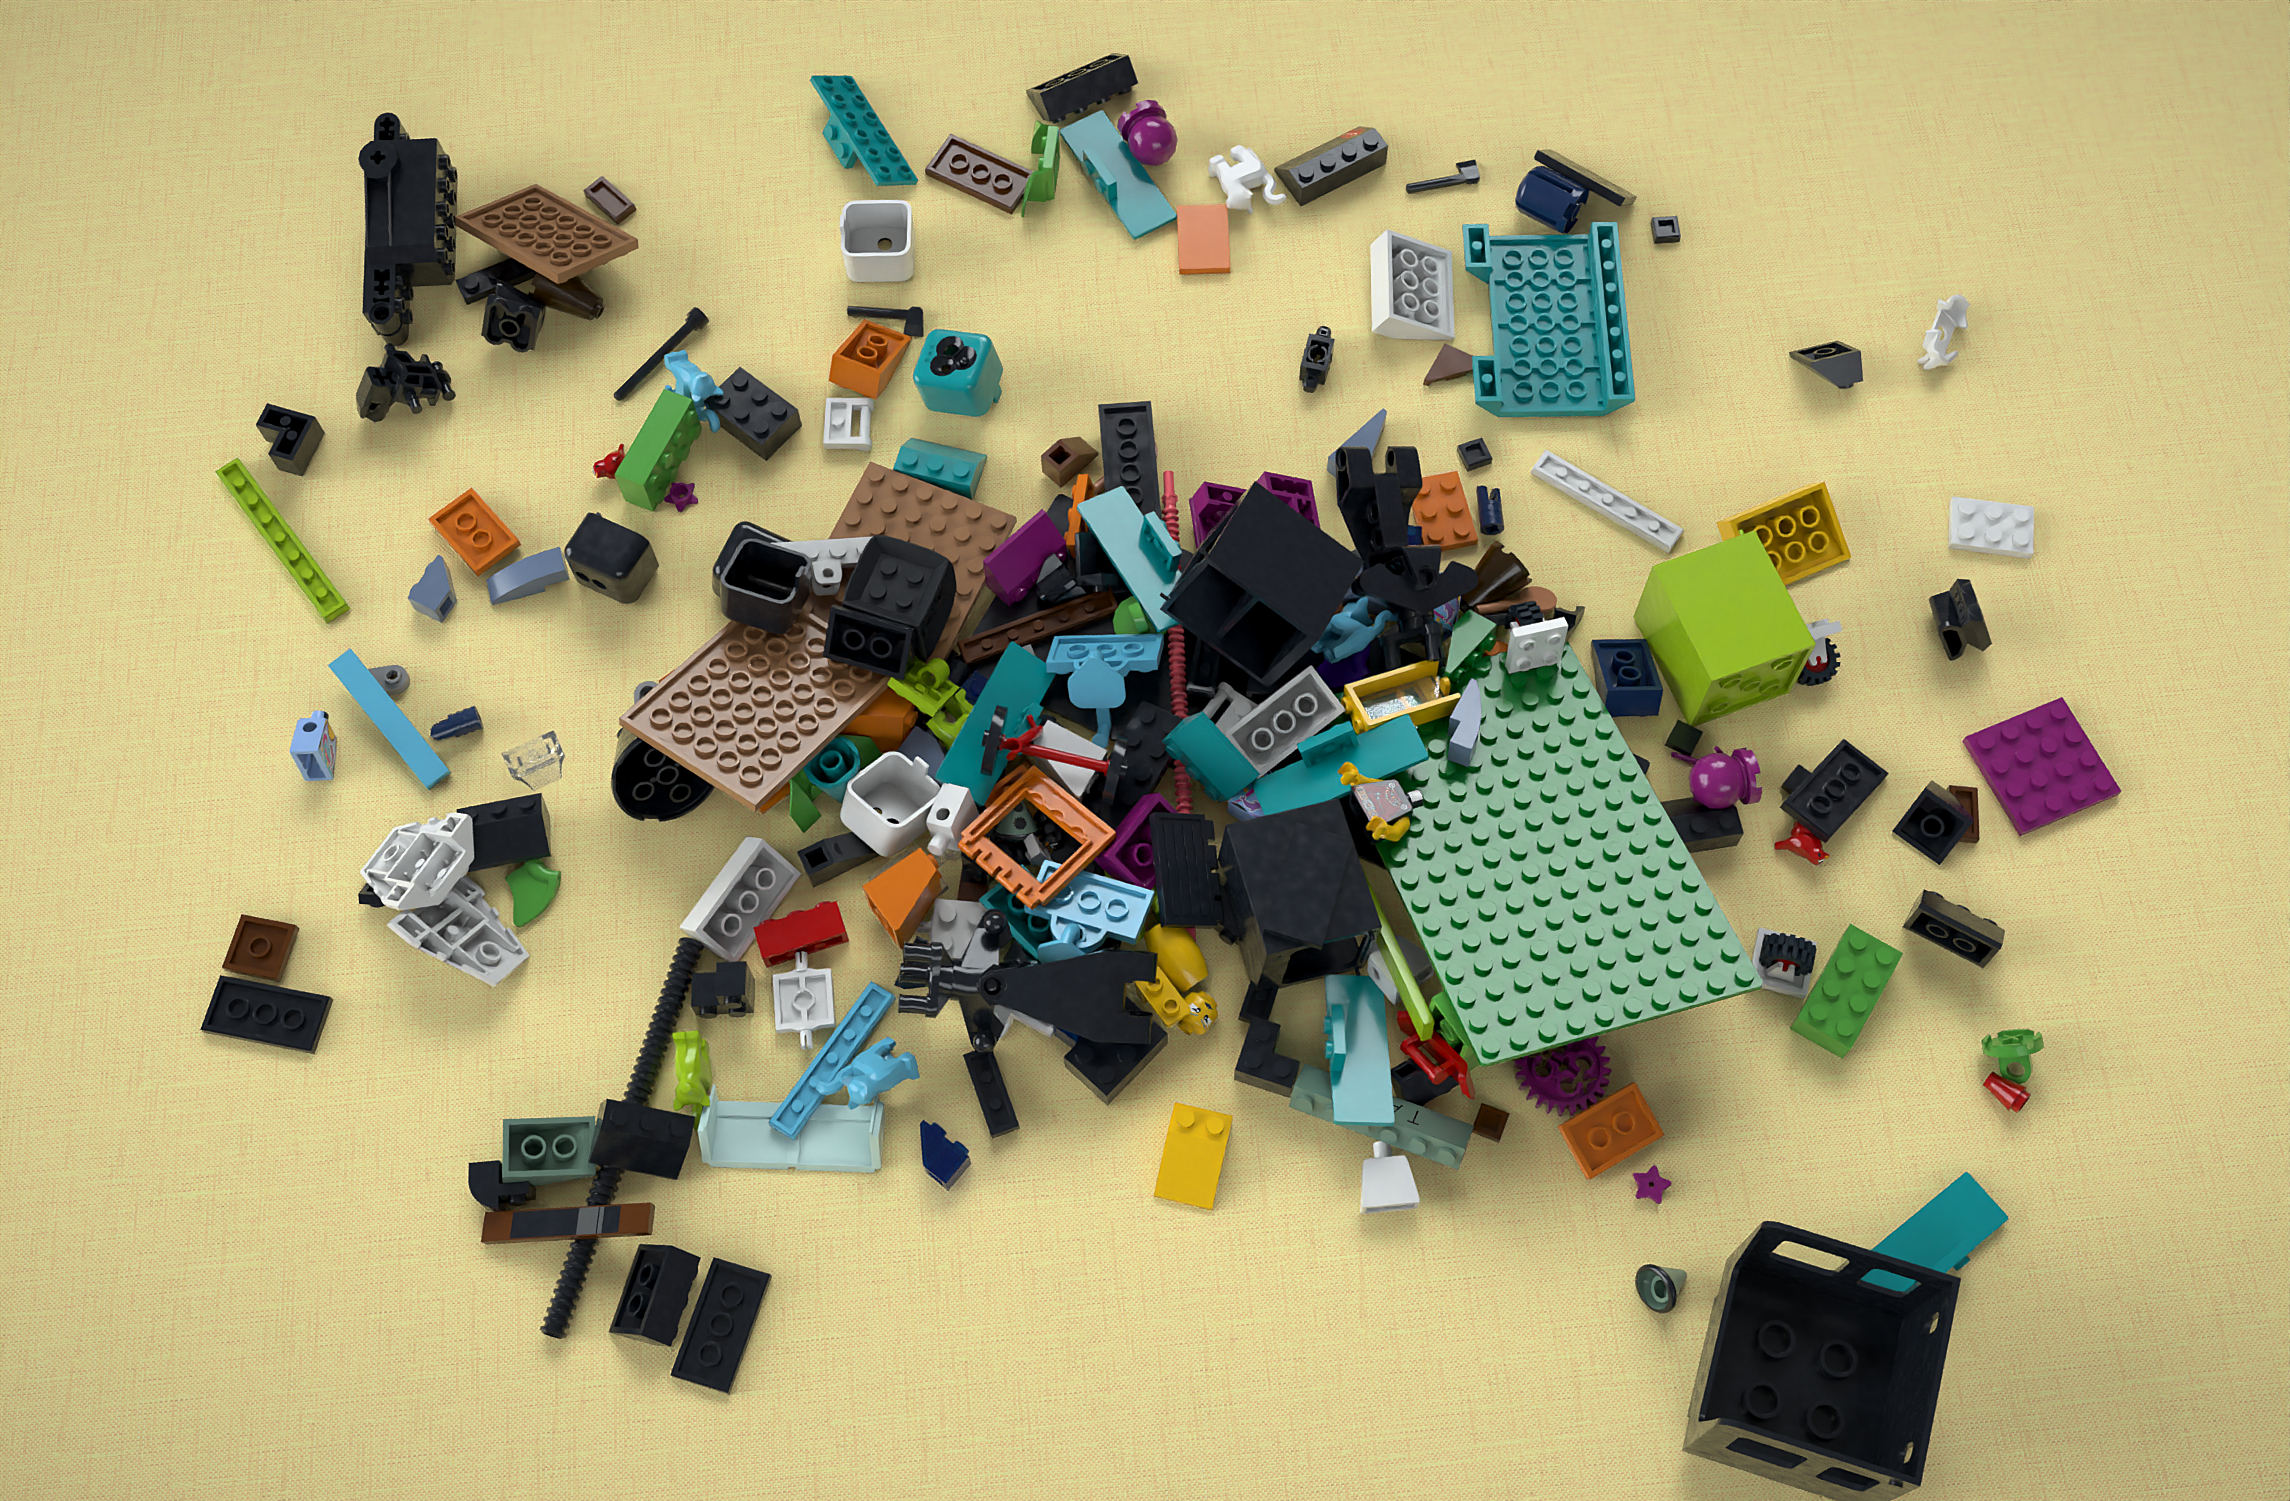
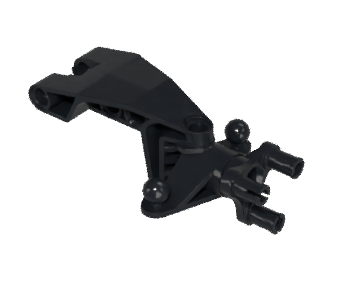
M1388 446L1385 454V473L1373 472L1371 453L1368 447H1339L1335 455L1337 505L1353 543L1367 567V570L1355 577L1351 584V590L1357 597L1369 595L1377 598L1396 618V624L1379 637L1380 648H1383L1385 670L1389 672L1403 667L1400 645L1405 643H1421L1422 646H1425L1426 660L1428 662H1432V660L1433 662L1439 661L1438 669L1439 667L1444 668L1443 625L1434 620V609L1476 588L1478 584L1477 573L1471 567L1451 561L1443 573L1439 574L1441 562V547L1439 545L1408 544L1407 532L1410 510L1423 486L1419 455L1416 447Z
M996 908L989 909L982 915L961 959L952 960L942 942H931V945L904 942L903 961L930 963H927V966L900 963V972L912 974L899 973V982L925 983L929 993L926 996L900 994L898 1013L925 1014L927 1018H936L949 999L951 1001H959L971 1045L979 1053L985 1054L993 1051L1005 1028L994 1014V1007L999 1004L1095 1042L1150 1043L1153 1013L1125 1010L1124 1007L1127 983H1133V981L1156 983L1158 953L1103 949L1094 953L1041 964L1027 958L999 963V950L1012 940L1013 937L1005 913Z

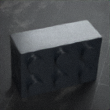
M741 367L719 386L723 391V395H712L704 401L705 407L717 414L720 427L766 461L802 426L797 408Z
M1125 996V1010L1143 1011ZM1152 1019L1149 1044L1095 1042L1083 1037L1064 1056L1065 1067L1108 1106L1168 1044V1033Z

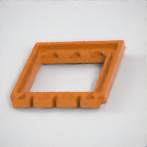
M1033 765L961 832L962 839L957 847L972 860L977 857L975 862L992 877L996 876V880L1012 894L1018 892L1016 897L1033 910L1039 904L1045 907L1113 842L1117 835L1111 827ZM1024 798L1082 844L1043 884L985 836Z

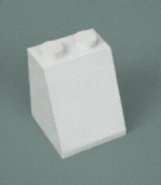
M1047 720L1043 727L1042 735L1032 741L1035 745L1107 762V750ZM1034 756L1036 767L1081 804L1086 794H1089V789L1095 779L1097 780L1099 777V771Z

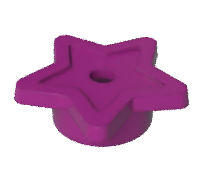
M672 482L670 494L664 498V501L675 504L678 512H682L687 505L697 504L698 499L693 494L695 484Z
M1655 1165L1647 1173H1634L1632 1176L1638 1184L1635 1197L1637 1199H1652L1657 1204H1661L1662 1191L1671 1186V1181L1660 1177L1658 1168ZM1652 1182L1654 1187H1649L1648 1184Z

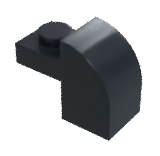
M499 1160L469 1163L468 1185L470 1192L476 1201L488 1211H506V1203L510 1206H522L526 1204V1201L536 1200V1188L529 1181L503 1183L502 1163Z

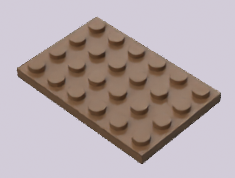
M537 184L455 217L456 226L558 284L564 283L579 274L587 273L588 270L605 265L609 261L625 256L639 248L637 238Z

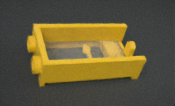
M1425 660L1344 685V695L1341 698V704L1345 708L1344 713H1349L1355 732L1362 734L1405 714L1410 716L1414 726L1452 715L1461 696L1459 693L1449 696L1450 681L1448 677L1441 678L1440 680L1437 677L1439 661L1433 662L1432 660V662H1428Z

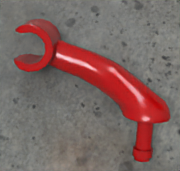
M1032 715L1026 716L1031 729L1018 738L1011 737L1007 739L1001 747L1002 749L1009 748L1012 750L1006 756L1007 760L1014 759L1021 751L1022 746L1042 735L1044 728L1043 726H1036Z

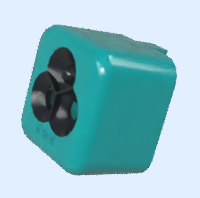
M935 329L925 339L913 372V381L925 406L929 410L980 417L989 411L992 402L998 403L1002 390L999 382L1003 374V366L992 340L987 335ZM945 365L951 366L950 371L945 373L941 371Z

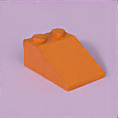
M864 319L832 355L829 381L842 388L858 392L865 397L877 399L889 384L912 337Z

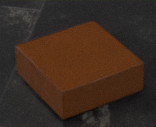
M1481 1103L1473 1124L1472 1133L1499 1143L1510 1113Z

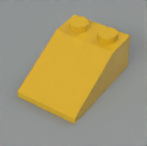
M1174 1103L1154 1197L1212 1211L1232 1129V1115L1182 1103Z

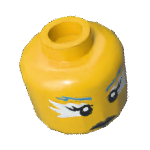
M1203 991L1199 993L1191 992L1184 999L1190 1007L1191 1013L1180 1020L1177 1026L1189 1036L1192 1033L1203 1035L1218 1018V1011L1216 1009L1218 1004Z

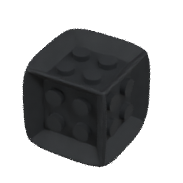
M874 535L866 544L853 570L844 593L842 607L913 627L918 641L915 656L926 662L941 637L954 604L957 589L954 567L948 558L933 550L894 537Z

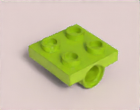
M916 656L913 667L904 680L891 677L887 683L896 694L905 697L916 705L921 712L931 717H934L960 688L947 679L950 669L944 660L933 658L928 663H924Z

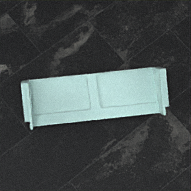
M713 1084L709 1096L710 1106H703L698 1127V1137L702 1162L709 1163L710 1167L788 1170L790 1167H795L796 1170L874 1173L876 1169H881L885 1108L884 1102H880L879 1093L874 1098L873 1106H858L852 1110L849 1109L848 1105L820 1104L794 1141L768 1124L782 1103L718 1101L716 1084Z

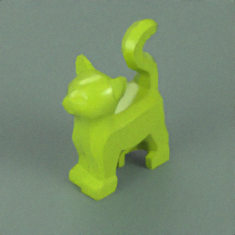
M963 688L944 706L947 712L957 720L955 723H949L945 719L946 714L941 710L926 723L943 742L947 751H949L973 708L965 699L966 691Z
M698 1030L672 1033L676 1045L675 1069L679 1083L675 1088L676 1097L673 1102V1108L675 1111H679L685 1105L694 1104L692 1116L695 1117L694 1130L698 1132L703 1106H710V1098L706 1094L712 1086L709 1044L705 1039H702V1034Z

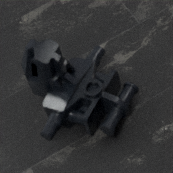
M392 343L384 346L386 353L380 367L368 366L365 369L356 392L357 411L360 418H368L373 422L382 421L395 402L410 406L413 414H419L422 411L420 399L427 398L429 405L435 406L441 391L445 401H451L456 397L455 391L450 386L451 377L446 370H443L441 362L435 361L431 363L427 354H422L420 360L415 361L407 351H397Z

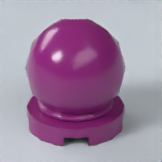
M1145 100L1136 103V109L1132 110L1128 115L1126 111L1121 115L1117 128L1123 140L1128 142L1132 156L1141 164L1154 167L1164 164L1176 152L1178 138L1174 126L1166 119L1165 110L1156 100Z
M1747 747L1734 749L1731 756L1726 753H1711L1701 757L1691 768L1689 774L1690 792L1697 802L1715 809L1730 807L1738 800L1744 805L1758 803L1761 799L1762 787L1757 788L1755 774H1760L1761 772L1754 752L1747 750Z

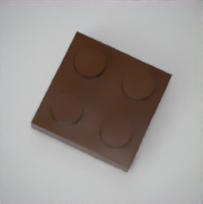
M241 914L222 968L227 972L281 982L300 928L295 924Z

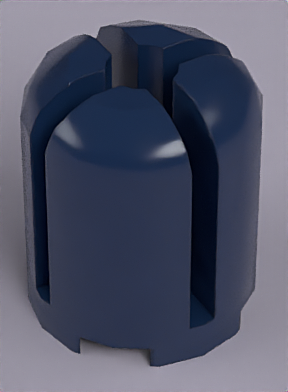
M1536 166L1527 173L1519 184L1515 205L1517 210L1527 217L1559 233L1568 234L1578 221L1576 216L1582 203L1586 205L1590 190L1545 166Z

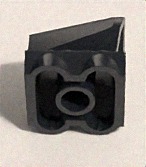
M497 279L495 295L489 294L486 302L481 336H484L486 341L492 345H501L505 342L509 343L517 352L534 351L538 335L544 323L546 304Z
M1957 579L1949 591L1929 598L1938 635L1950 661L1963 655L1967 643L1982 652L1992 644L1982 610L1969 579Z

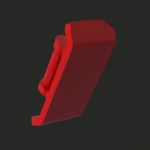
M1398 1011L1397 1022L1400 1031L1409 1036L1401 1043L1400 1050L1405 1055H1409L1435 1085L1440 1084L1451 1075L1460 1084L1462 1093L1471 1100L1475 1099L1476 1092L1467 1062L1434 1029L1431 1039L1421 1041L1408 1011ZM1422 1046L1441 1066L1436 1067L1418 1048Z

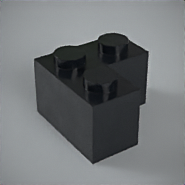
M267 403L256 423V427L267 442L274 443L268 454L278 470L303 477L325 434L316 417Z
M746 961L716 962V972L692 973L691 1007L699 1017L712 1019L716 1018L719 1014H728L731 1017H744L746 1013H754L755 979Z
M1253 1016L1235 1067L1234 1080L1290 1098L1299 1072L1300 1061L1274 1053L1280 1036V1024Z

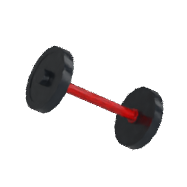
M996 706L990 729L984 732L981 746L985 747L980 774L993 776L999 751H1002L1001 747L1009 739L1004 734L1008 707ZM1117 734L1111 760L1108 759L1107 762L1031 743L1022 746L1020 753L1103 772L1107 779L1101 803L1112 805L1118 779L1124 781L1128 764L1123 763V758L1129 736Z

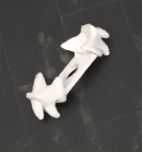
M1953 295L1946 301L1940 299L1937 301V315L1931 330H1926L1922 345L1927 354L1918 359V363L1923 364L1925 370L1933 369L1939 365L1946 366L1958 356L1957 351L1946 354V350L1954 328H1968L1966 311L1970 305L1962 295ZM1939 326H1941L1944 330L1943 340H1940L1942 331L1938 330Z

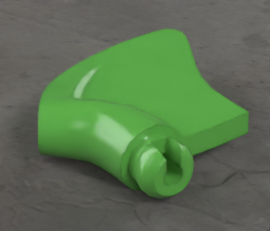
M542 858L524 861L525 864L505 877L513 894V922L517 927L525 926L544 912L559 890L561 872L548 869Z

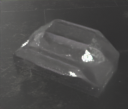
M554 730L501 753L513 780L522 781L533 791L562 778L561 770L565 754Z

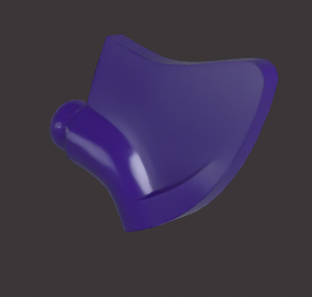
M1368 644L1363 651L1354 653L1335 663L1325 660L1315 671L1331 691L1344 690V685L1372 677V673L1367 668L1371 645Z

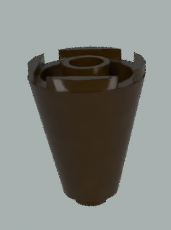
M537 272L531 285L535 286L534 293L529 291L528 295L546 304V307L590 321L594 318L598 319L604 311L603 298L579 275L558 284Z
M1495 541L1491 544L1475 567L1474 571L1478 576V584L1473 590L1461 595L1459 609L1464 614L1469 609L1474 612V607L1477 605L1499 602L1527 586L1532 581L1531 578H1527L1530 573L1517 556L1512 552L1507 554L1502 551L1505 547L1502 543Z

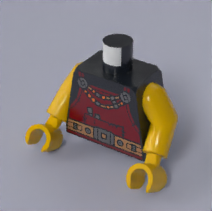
M1345 762L1338 770V773L1343 775L1340 781L1345 786L1351 785L1349 806L1370 845H1375L1385 839L1395 842L1400 840L1411 826L1413 809L1423 806V798L1420 791L1415 790L1404 793L1398 781L1394 779L1385 781L1367 778L1358 773L1355 765Z

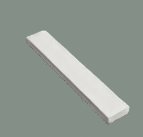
M1548 450L1544 451L1531 470V474L1668 554L1683 534L1684 529Z

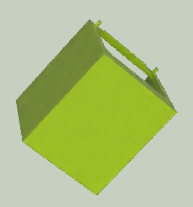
M1741 529L1739 530L1740 536L1652 566L1633 616L1644 639L1647 640L1649 649L1687 724L1693 727L1790 693L1816 645L1756 531L1745 534Z

